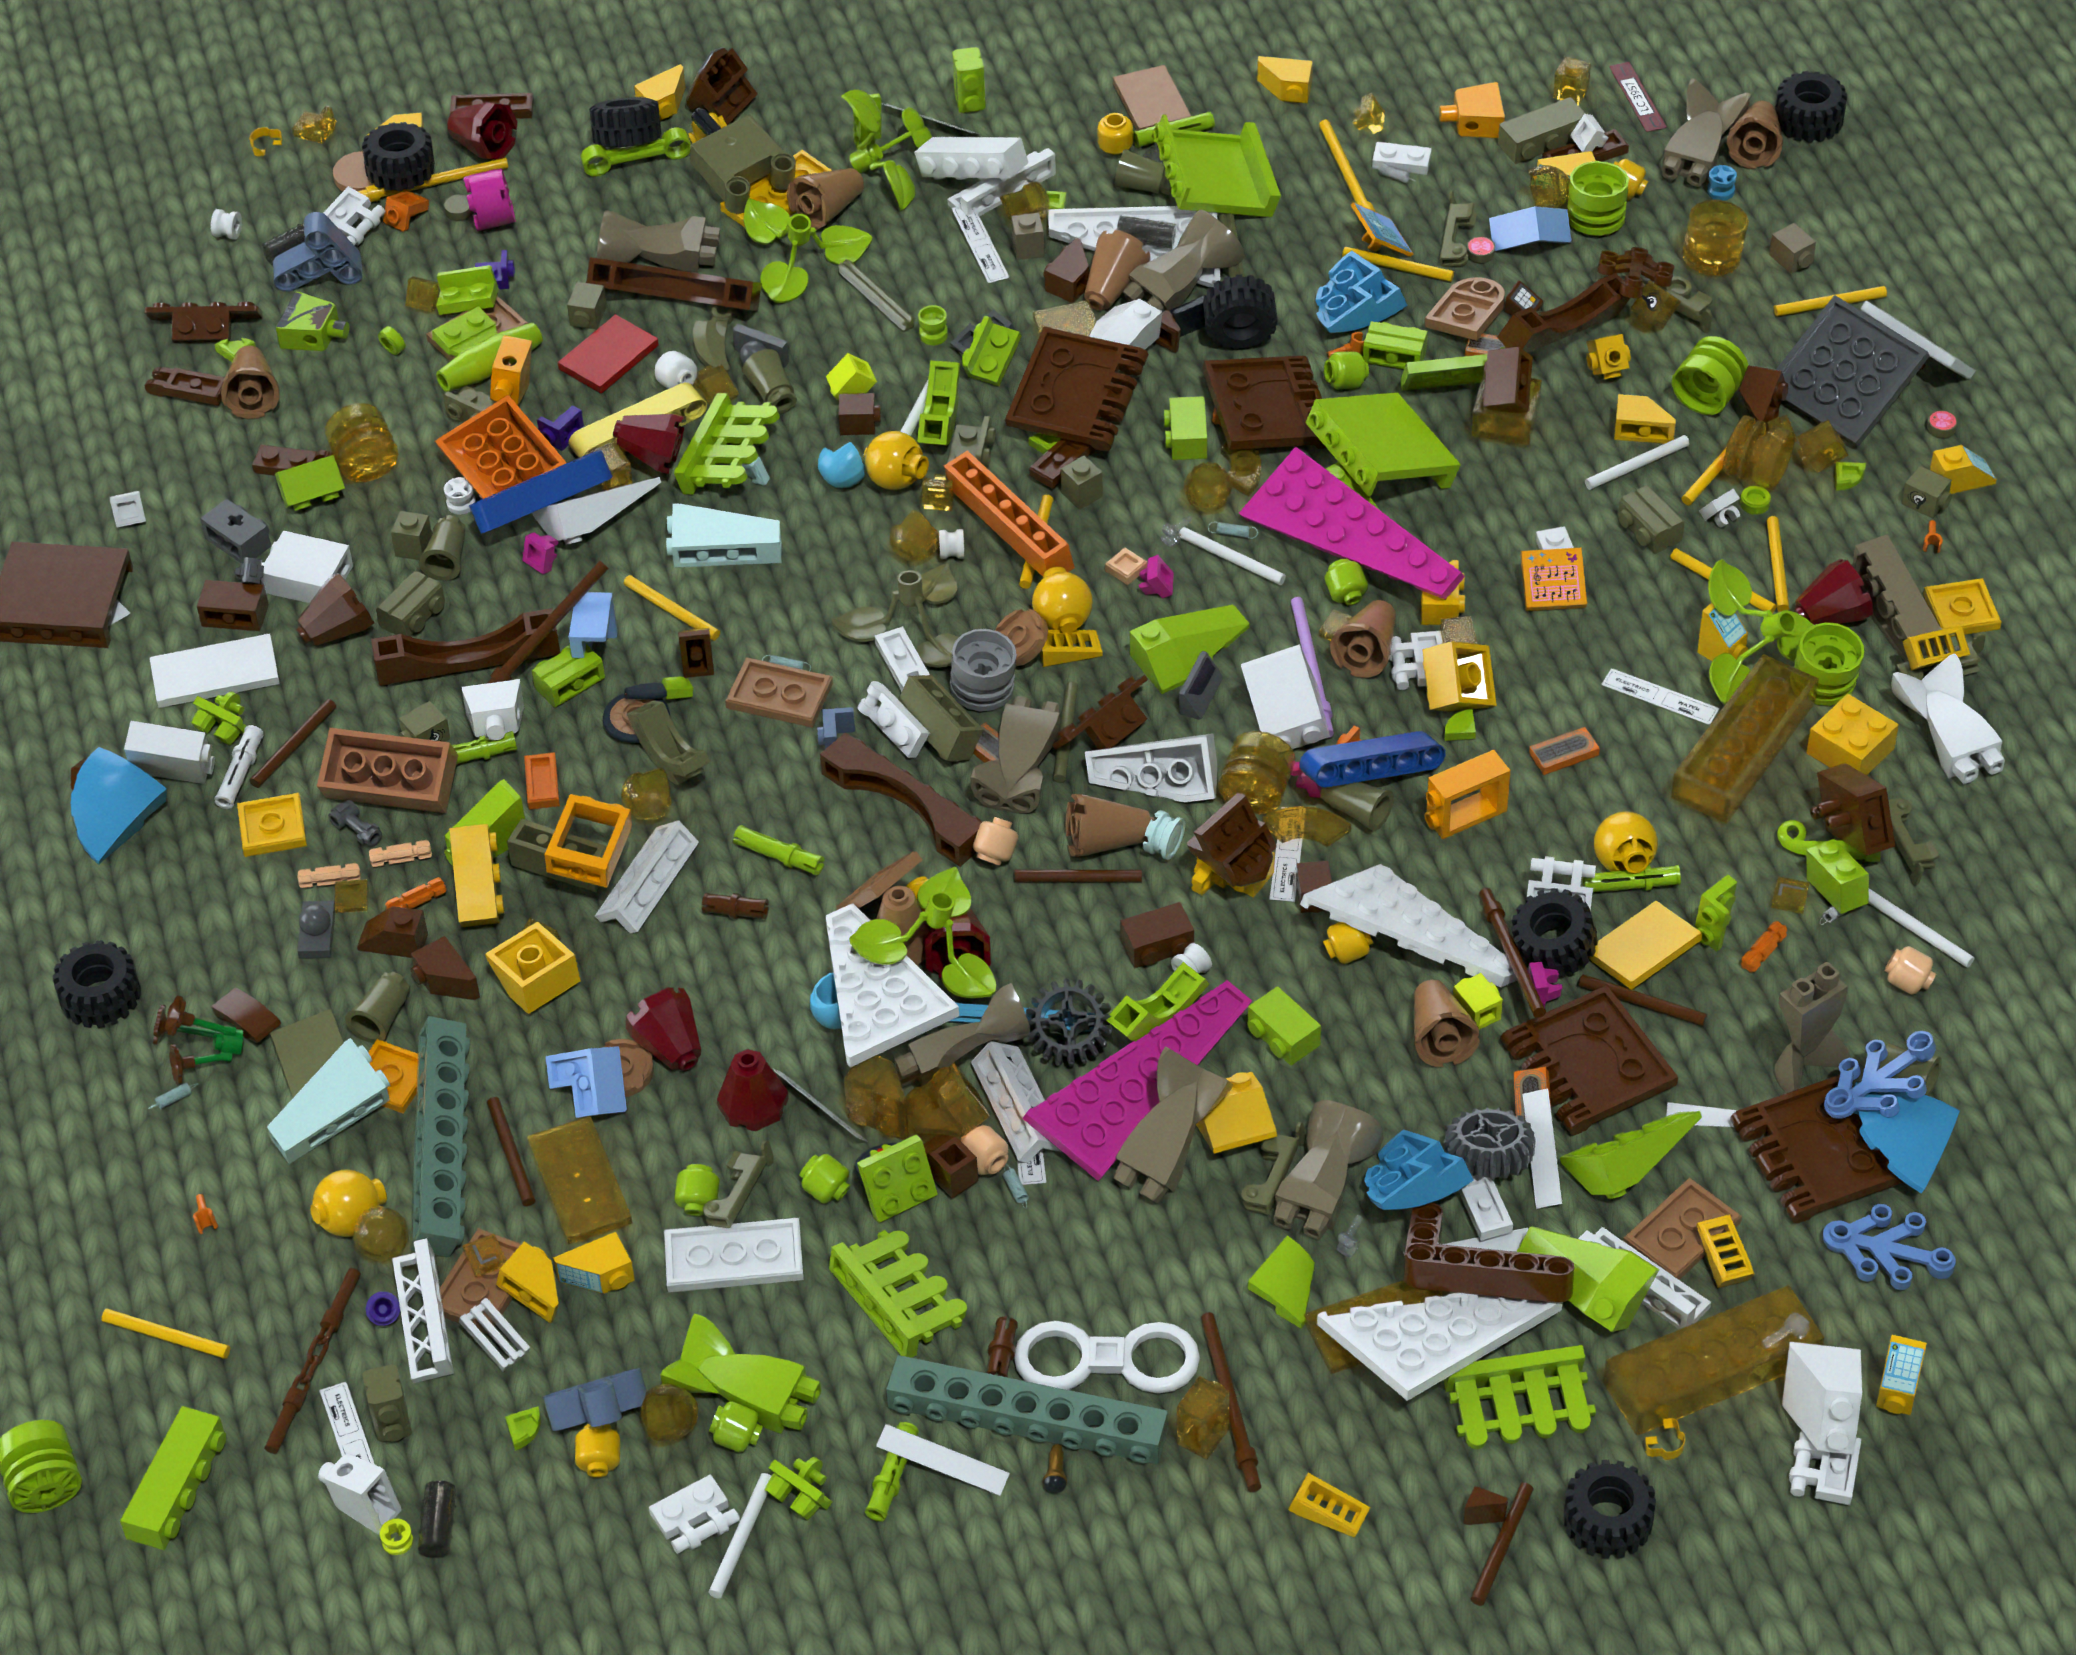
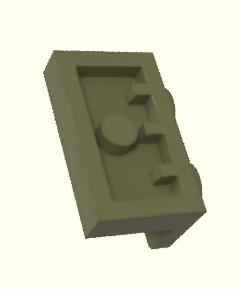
M465 386L457 395L449 391L443 395L446 415L462 422L469 420L496 403L490 396L469 386Z
M984 416L982 427L956 424L948 462L968 450L984 466L990 465L991 449L989 445H994L996 429L991 427L990 416Z

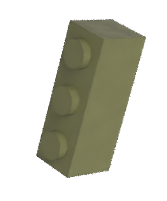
M1569 97L1500 123L1498 145L1514 164L1520 163L1542 153L1573 143L1574 140L1570 135L1586 113Z
M932 675L909 676L898 700L930 732L926 741L946 761L970 760L982 735V727Z
M525 819L520 820L507 840L512 866L595 893L600 887L598 885L547 873L545 852L555 829ZM567 834L562 848L602 858L606 845Z

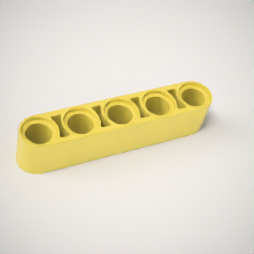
M688 382L680 383L577 430L571 435L569 446L578 458L602 450L605 459L608 460L626 452V450L616 444L617 438L613 437L616 421H622L623 416L679 414L686 416V422L679 424V426H683L700 418L707 409V403L692 384Z

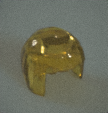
M1542 165L1528 170L1531 176V193L1536 207L1559 208L1568 200L1570 179L1563 170L1550 165Z
M1030 182L1024 185L1021 191L1005 194L1000 197L1008 215L1007 217L1010 220L1011 216L1039 213L1042 221L1049 211L1050 201L1048 194L1039 182Z
M1202 462L1194 466L1187 474L1183 489L1191 506L1203 512H1213L1221 509L1229 500L1232 492V481L1226 469L1221 467V465L1215 462Z
M912 510L900 525H895L891 528L890 543L893 551L901 558L909 562H920L930 557L939 546V532L932 527L922 513Z
M662 768L644 773L638 771L626 778L621 790V799L625 807L631 809L632 816L641 820H652L667 814L672 801L668 776Z
M383 1206L370 1207L368 1210L363 1211L362 1215L358 1216L353 1226L354 1244L361 1254L373 1261L386 1262L392 1260V1258L399 1256L406 1248V1243L409 1239L407 1221L399 1212L392 1208H385Z
M664 1383L656 1385L645 1393L641 1406V1417L646 1432L652 1440L671 1442L684 1437L692 1431L698 1420L699 1408L696 1399L686 1389L674 1384Z

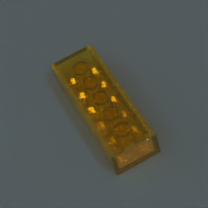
M1763 654L1674 773L1671 798L1727 824L1815 704L1819 678Z
M1787 1285L1606 1359L1603 1383L1636 1436L1663 1426L1662 1421L1665 1418L1680 1419L1786 1375L1790 1342L1823 1345L1825 1337L1790 1285Z

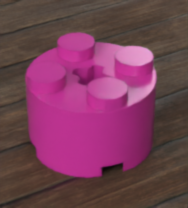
M502 168L464 177L467 193H472L467 195L470 211L477 213L473 215L477 231L516 222L508 184Z

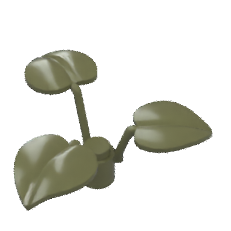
M948 563L929 570L922 575L914 570L903 571L897 577L898 590L892 592L893 599L885 617L880 609L867 606L848 611L840 617L831 618L832 625L841 635L854 641L868 642L875 640V635L886 632L884 624H888L891 621L898 600L906 607L917 606L925 636L928 640L917 646L916 651L926 666H951L952 649L958 637L953 634L943 633L933 638L922 602L926 600L931 604H940L951 600L957 594V583Z

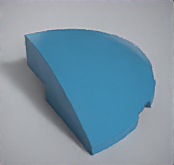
M1350 251L1334 265L1328 273L1330 280L1323 287H1319L1316 295V303L1319 306L1316 314L1322 326L1329 333L1346 332L1367 327L1371 321L1380 322L1408 306L1400 288L1385 279L1381 269L1353 251Z
M98 747L90 754L80 768L71 793V817L74 818L77 837L89 856L99 865L144 826V820L166 802L167 788L123 757Z
M1907 1092L1868 1093L1864 1097L1880 1098L1886 1094L1894 1095L1898 1100L1900 1110L1892 1117L1882 1116L1879 1110L1855 1111L1854 1114H1859L1862 1121V1126L1859 1130L1861 1136L1871 1150H1880L1889 1159L1887 1168L1893 1174L1922 1194L1943 1154L1960 1110L1927 1095L1920 1098H1911L1907 1095Z
M1402 1130L1378 1152L1380 1163L1368 1168L1365 1175V1183L1369 1188V1191L1366 1193L1369 1199L1383 1210L1406 1209L1435 1202L1457 1192L1474 1181L1463 1158L1444 1152L1440 1141L1407 1130Z

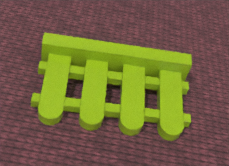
M717 393L674 471L682 493L693 495L697 487H703L705 483L722 484L723 488H730L731 484L743 483L748 475L742 464H751L758 458L756 448L752 445L761 444L768 440L769 434L763 425L775 423L780 418L777 408L772 406L771 402H764L763 405H745V402H737L736 405H732L727 393ZM738 423H742V424H752V425H737V424H738ZM727 443H737V444H741V445H726V444H727ZM716 463H724V464H730V465H715V464H716Z
M886 1230L878 1233V1239L861 1247L855 1243L848 1248L844 1242L832 1246L829 1270L901 1356L913 1358L917 1356L920 1340L928 1343L933 1340L934 1333L948 1326H952L954 1329L962 1326V1320L967 1312V1304L961 1299L945 1301L943 1296L947 1292V1280L941 1276H932L927 1279L923 1275L928 1267V1258L924 1254L914 1253L909 1256L906 1255L904 1251L907 1250L909 1244L907 1233L899 1230L888 1233ZM891 1257H894L897 1261L880 1270L876 1267V1264ZM910 1280L916 1283L899 1293L895 1289V1287ZM931 1302L935 1306V1308L920 1315L914 1312V1310Z
M1583 1345L1475 1361L1444 1379L1445 1390L1450 1392V1403H1458L1462 1425H1457L1456 1428L1458 1437L1465 1436L1469 1447L1481 1449L1487 1443V1432L1499 1431L1502 1440L1508 1444L1517 1443L1522 1435V1427L1534 1425L1536 1434L1544 1439L1551 1438L1555 1434L1556 1422L1568 1420L1572 1431L1576 1433L1586 1432L1591 1423L1590 1416L1596 1415V1409L1594 1404L1587 1405L1583 1384L1588 1382L1587 1372H1581L1586 1358ZM1560 1387L1565 1409L1553 1411L1548 1389ZM1526 1392L1531 1414L1519 1416L1514 1394ZM1492 1398L1496 1420H1484L1480 1399Z

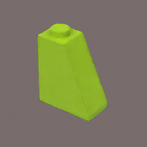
M503 779L453 828L488 824L490 833L496 832L498 851L492 852L493 858L508 850L507 840L520 820L525 819L522 798ZM448 831L444 835L447 846L444 853L449 863L453 866L450 831Z

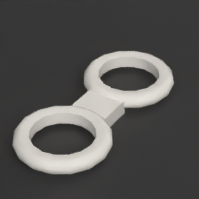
M1050 1321L1040 1323L1023 1334L1017 1342L1014 1361L1016 1370L1022 1379L1031 1383L1071 1390L1082 1384L1091 1373L1122 1374L1129 1384L1141 1391L1161 1394L1176 1391L1188 1384L1197 1372L1200 1355L1197 1343L1190 1334L1174 1324L1163 1322L1143 1324L1130 1331L1125 1338H1089L1084 1330L1072 1323ZM1054 1336L1067 1338L1074 1342L1082 1354L1080 1363L1073 1371L1056 1377L1043 1375L1034 1370L1028 1360L1029 1352L1037 1342ZM1165 1338L1177 1343L1184 1351L1186 1358L1184 1365L1178 1372L1168 1377L1155 1378L1146 1376L1138 1371L1132 1362L1133 1351L1140 1343L1148 1339Z

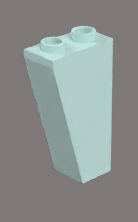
M679 503L673 504L672 516H667L668 534H672L671 538L666 539L667 555H673L674 568L782 563V540L779 520Z
M351 1038L339 1047L267 1126L271 1140L288 1164L299 1159L390 1100L387 1088L390 1086L388 1079L380 1069L375 1072L369 1064L372 1062V1058L363 1045L357 1047Z

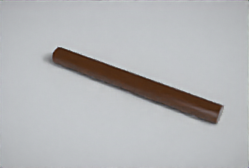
M327 699L250 778V783L254 787L259 788L336 708L335 702Z
M1015 870V882H1142V870Z
M1584 974L1580 978L1579 987L1595 991L1607 985L1619 1000L1700 1026L1705 1024L1706 1013Z
M492 1097L487 1100V1106L523 1206H531L536 1200L501 1102L498 1097Z
M1528 1483L1520 1484L1472 1594L1471 1601L1476 1605H1484L1534 1488Z

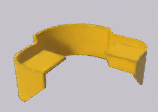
M262 127L250 134V144L255 156H265L266 150H259L254 146V141L259 137L280 138V140H274L273 145H282V135L279 129Z
M1665 1418L1662 1421L1664 1429L1676 1428L1677 1437L1683 1441V1445L1675 1451L1666 1452L1663 1448L1652 1449L1648 1447V1445L1658 1444L1657 1436L1645 1437V1453L1650 1457L1661 1456L1665 1460L1677 1458L1683 1452L1685 1433L1680 1431L1679 1423L1676 1419Z

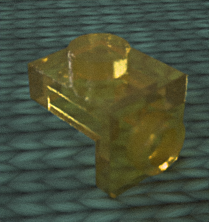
M722 364L715 368L709 365L697 372L693 387L701 389L709 405H711L717 393H727L730 400L739 395Z

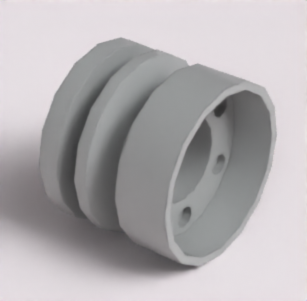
M975 629L962 634L955 641L951 656L950 689L955 700L967 709L980 712L993 711L1004 706L1011 699L1014 691V672L1017 654L1015 645L1007 636L995 630Z

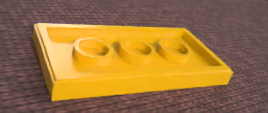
M804 150L793 155L796 160L795 178L801 175L832 171ZM770 174L750 184L751 199L778 205L785 209L789 216L796 212V210L793 212L790 210L787 189L780 190L772 186ZM725 201L721 202V211L745 228L744 213H731L726 209Z

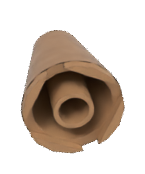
M1767 101L1753 103L1731 127L1728 133L1727 145L1729 154L1739 165L1749 169H1756L1759 166L1767 167L1778 159L1782 151L1783 138L1776 109Z
M853 168L798 176L788 185L787 189L791 212L796 210L797 214L808 216L811 220V228L814 227L816 230L822 228L862 193L864 180L862 175Z
M1105 230L1098 237L1084 293V298L1091 308L1095 310L1108 309L1131 282L1129 274L1138 265L1150 262L1151 254L1149 250L1146 254L1142 249L1143 243L1131 234L1120 230H1114L1113 234H1106L1107 230Z
M244 346L236 352L221 385L223 404L231 409V413L246 419L265 416L267 411L273 410L279 400V385L263 352L255 346Z
M1382 600L1372 601L1338 628L1333 635L1330 650L1334 661L1340 668L1344 666L1351 671L1350 674L1355 677L1369 678L1376 676L1382 672L1390 660L1396 612L1389 603Z
M1083 794L1071 795L1075 801L1068 802L1065 823L1066 836H1072L1073 845H1067L1071 856L1081 857L1148 841L1147 836L1144 835L1150 820L1155 821V819L1150 817L1147 810Z
M894 886L883 894L877 919H886L896 924L901 931V936H903L919 918L922 910L911 889L905 886ZM926 921L920 925L907 942H903L907 948V956L918 967L919 963L926 959L925 938L930 931Z
M1424 981L1418 985L1414 992V1044L1418 1056L1426 1064L1435 1067H1444L1443 1063L1453 1062L1454 1065L1462 1063L1471 1057L1479 1046L1478 1026L1441 981Z

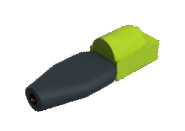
M684 677L663 678L661 683H644L626 687L624 695L626 699L640 700L662 699L664 697L666 699L693 697V686L689 679Z

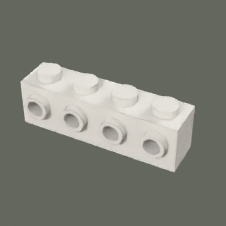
M932 137L914 152L921 176L934 177L936 180L955 177L957 180L978 178L979 180L1000 178V180L1006 181L1014 178L1016 173L1028 164L1022 138Z

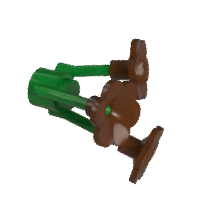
M179 995L176 996L174 1003L170 1005L167 1017L166 1005H161L158 1009L153 1032V1045H158L164 1033L174 1036L177 1032L214 1038L213 1050H219V1054L195 1058L193 1055L182 1057L176 1045L170 1044L169 1059L173 1079L177 1085L182 1084V1076L185 1069L195 1068L197 1064L215 1061L231 1062L232 1055L241 1054L243 1044L242 1029L195 1018L194 1014L184 1012L186 1001ZM192 1025H196V1026L203 1027V1028H206V1029L196 1028V1027H191V1026H192Z

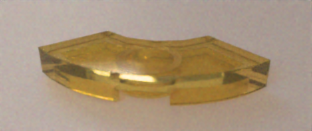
M1226 442L1221 446V454L1228 459L1231 465V470L1226 475V484L1249 497L1257 488L1261 478L1262 466L1258 448L1229 450Z
M1288 807L1276 810L1262 817V822L1266 823L1269 831L1281 843L1292 839L1304 838L1318 841L1328 847L1351 832V824L1332 812L1315 807Z

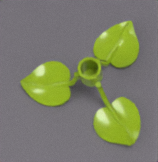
M862 90L848 91L841 97L849 103L862 126L870 132L864 142L858 145L859 149L850 154L851 165L859 173H863L868 169L873 171L884 167L900 211H902L914 199L915 186L903 166H896L893 160L880 162L883 158V152L912 136L915 145L920 148L932 138V134L924 126V121L919 113L913 108L908 107L902 111V120L909 132L882 147L875 143L870 144V141L881 129V125L878 122L881 119L880 111L868 93Z
M751 198L747 200L745 206L744 226L748 236L753 241L768 245L776 237L783 239L788 233V239L792 243L788 265L781 261L771 262L761 272L760 283H762V288L769 299L776 303L793 301L805 292L808 285V274L805 269L793 266L797 247L806 244L810 240V236H812L819 248L825 249L827 260L836 265H839L840 262H844L846 259L856 263L872 242V235L860 229L842 225L830 226L824 229L820 240L816 234V229L814 227L811 228L810 218L804 214H795L790 217L788 212L778 205L759 202Z
M1721 559L1716 562L1709 577L1708 590L1714 607L1724 616H1731L1738 610L1743 615L1764 618L1760 629L1765 639L1741 654L1737 660L1731 654L1724 653L1716 656L1710 665V681L1718 698L1724 705H1734L1748 695L1753 683L1752 671L1743 665L1742 662L1757 650L1776 639L1777 648L1786 659L1794 662L1803 633L1814 624L1793 611L1784 610L1772 614L1770 610L1745 609L1744 606L1749 604L1752 596L1750 582L1739 569Z
M957 867L949 868L932 876L920 887L917 900L920 907L925 911L920 913L919 918L905 935L901 936V931L896 924L886 919H874L862 924L849 938L852 947L865 959L877 964L890 965L900 962L906 957L907 948L903 942H907L924 921L934 929L945 927L948 960L951 964L945 966L942 971L941 977L944 986L954 995L964 998L990 997L995 994L996 981L994 975L981 958L970 953L962 954L958 959L954 956L953 921L950 918L966 914L971 907V895L962 881Z

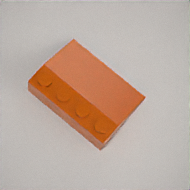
M509 395L435 440L436 445L482 499L567 463Z

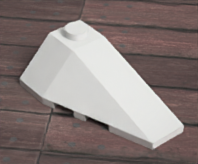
M1141 299L1115 306L1096 322L1089 336L1146 349L1160 336L1162 311Z
M660 477L652 478L608 491L566 500L532 512V514L547 535L552 536L556 540L564 539L565 545L582 541V534L594 531L659 485L661 480Z
M1213 734L1085 752L1089 783L1145 793L1155 797L1174 799L1180 802L1216 798L1218 764Z

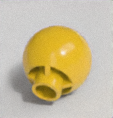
M888 431L878 435L870 442L863 455L865 468L871 480L878 486L889 490H900L910 486L917 478L922 479L929 467L928 458L923 456L917 441L910 435L900 431Z
M1053 567L1045 571L1043 579L1036 586L1032 597L1033 610L1046 621L1048 629L1061 630L1063 633L1074 632L1082 626L1089 618L1093 606L1092 593L1086 582L1079 576L1067 572L1063 567Z
M1624 811L1608 816L1599 825L1594 836L1596 856L1600 863L1611 872L1627 870L1630 873H1640L1651 864L1658 849V838L1654 827L1645 817L1634 812Z
M355 1170L335 1171L322 1179L316 1187L310 1207L311 1216L315 1223L320 1224L322 1228L333 1235L341 1237L359 1235L370 1228L379 1214L380 1205L385 1204L387 1201L386 1190L379 1179L370 1180L361 1172Z

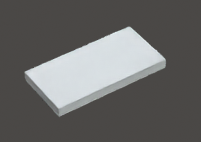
M1865 301L1861 307L1862 312L1927 350L1930 357L1966 379H1971L1976 370L1870 302Z
M270 633L150 657L158 708L192 702L197 696L207 699L217 697L218 695L222 696L231 691L237 693L280 684Z
M799 1218L732 1224L731 1228L702 1226L664 1230L668 1293L804 1280Z

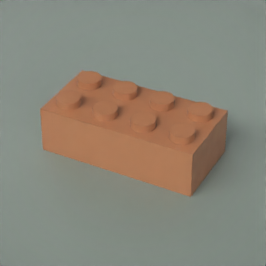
M329 728L317 787L329 799L351 800L360 803L446 813L458 754L449 742Z

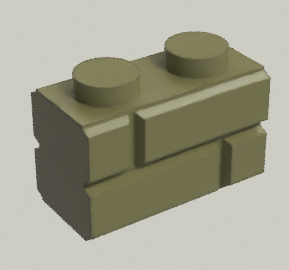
M1648 485L1637 489L1635 493L1631 492L1621 497L1617 514L1618 520L1624 528H1630L1641 546H1647L1654 554L1665 550L1667 546L1671 547L1681 542L1685 522Z
M415 570L376 608L381 628L390 633L394 632L395 635L403 634L409 637L414 632L421 631L425 621L433 613H439L444 606L445 598L440 582L430 577L427 578L426 575Z
M391 1364L365 1370L362 1375L377 1440L380 1442H395L403 1437H408L412 1434L397 1365Z

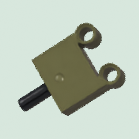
M697 108L691 115L693 122L703 131L706 137L690 145V163L725 201V207L731 213H744L747 200L750 198V184L770 174L772 186L780 190L788 189V185L795 180V158L791 154L785 153L750 114L724 128H721L705 109Z

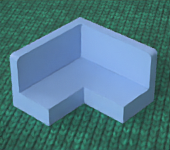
M1534 206L1489 218L1491 238L1495 243V251H1502L1534 242L1571 243L1568 209Z
M587 592L573 607L569 632L572 658H584L586 644L592 650L593 642H605L607 638H617L618 630L612 593Z
M619 1046L590 1048L546 1056L549 1089L572 1086L576 1118L626 1112L627 1107Z

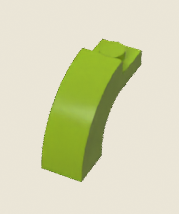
M930 360L927 397L924 411L922 414L920 413L917 443L949 445L958 409L960 363Z
M1182 962L1153 995L1139 1001H1135L1126 995L1109 1014L1111 1017L1106 1021L1130 1040L1137 1041L1156 1026H1160L1171 1019L1179 1011H1183L1191 1006L1208 987L1209 983L1204 977Z

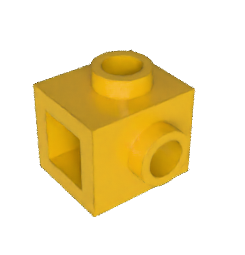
M1623 334L1586 341L1589 351L1586 355L1587 365L1590 370H1593V375L1603 374L1604 379L1621 376L1620 370L1630 368L1631 354L1629 347L1624 343Z

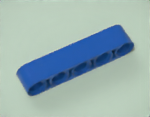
M598 450L469 505L480 533H485L613 478L602 450Z
M1417 731L1313 748L1303 754L1299 765L1301 771L1320 787H1332L1433 770L1442 764L1446 753L1444 747L1427 733Z

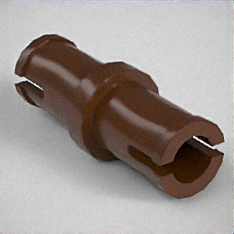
M705 893L702 899V905H706V907H702L703 913L729 915L732 919H738L739 916L765 920L769 912V907H765V905H769L768 899L742 897L739 893H733L731 896Z
M1003 1316L996 1320L994 1339L988 1346L990 1359L986 1373L995 1375L997 1372L998 1376L1008 1378L1010 1360L1015 1357L1016 1348L1013 1344L1018 1323L1010 1317L1009 1327L1006 1329L1007 1316Z

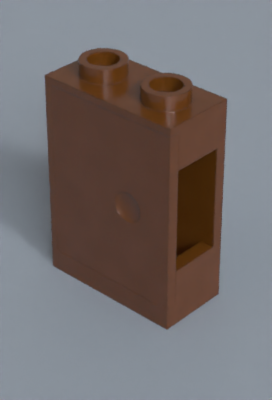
M1846 763L1817 772L1822 803L1810 809V815L1814 820L1824 817L1825 827L1828 832L1866 856L1895 847L1887 787Z

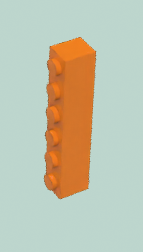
M968 450L944 465L950 490L1039 574L1043 576L1045 571L1053 567H1063L1067 572L1075 568L1069 544Z

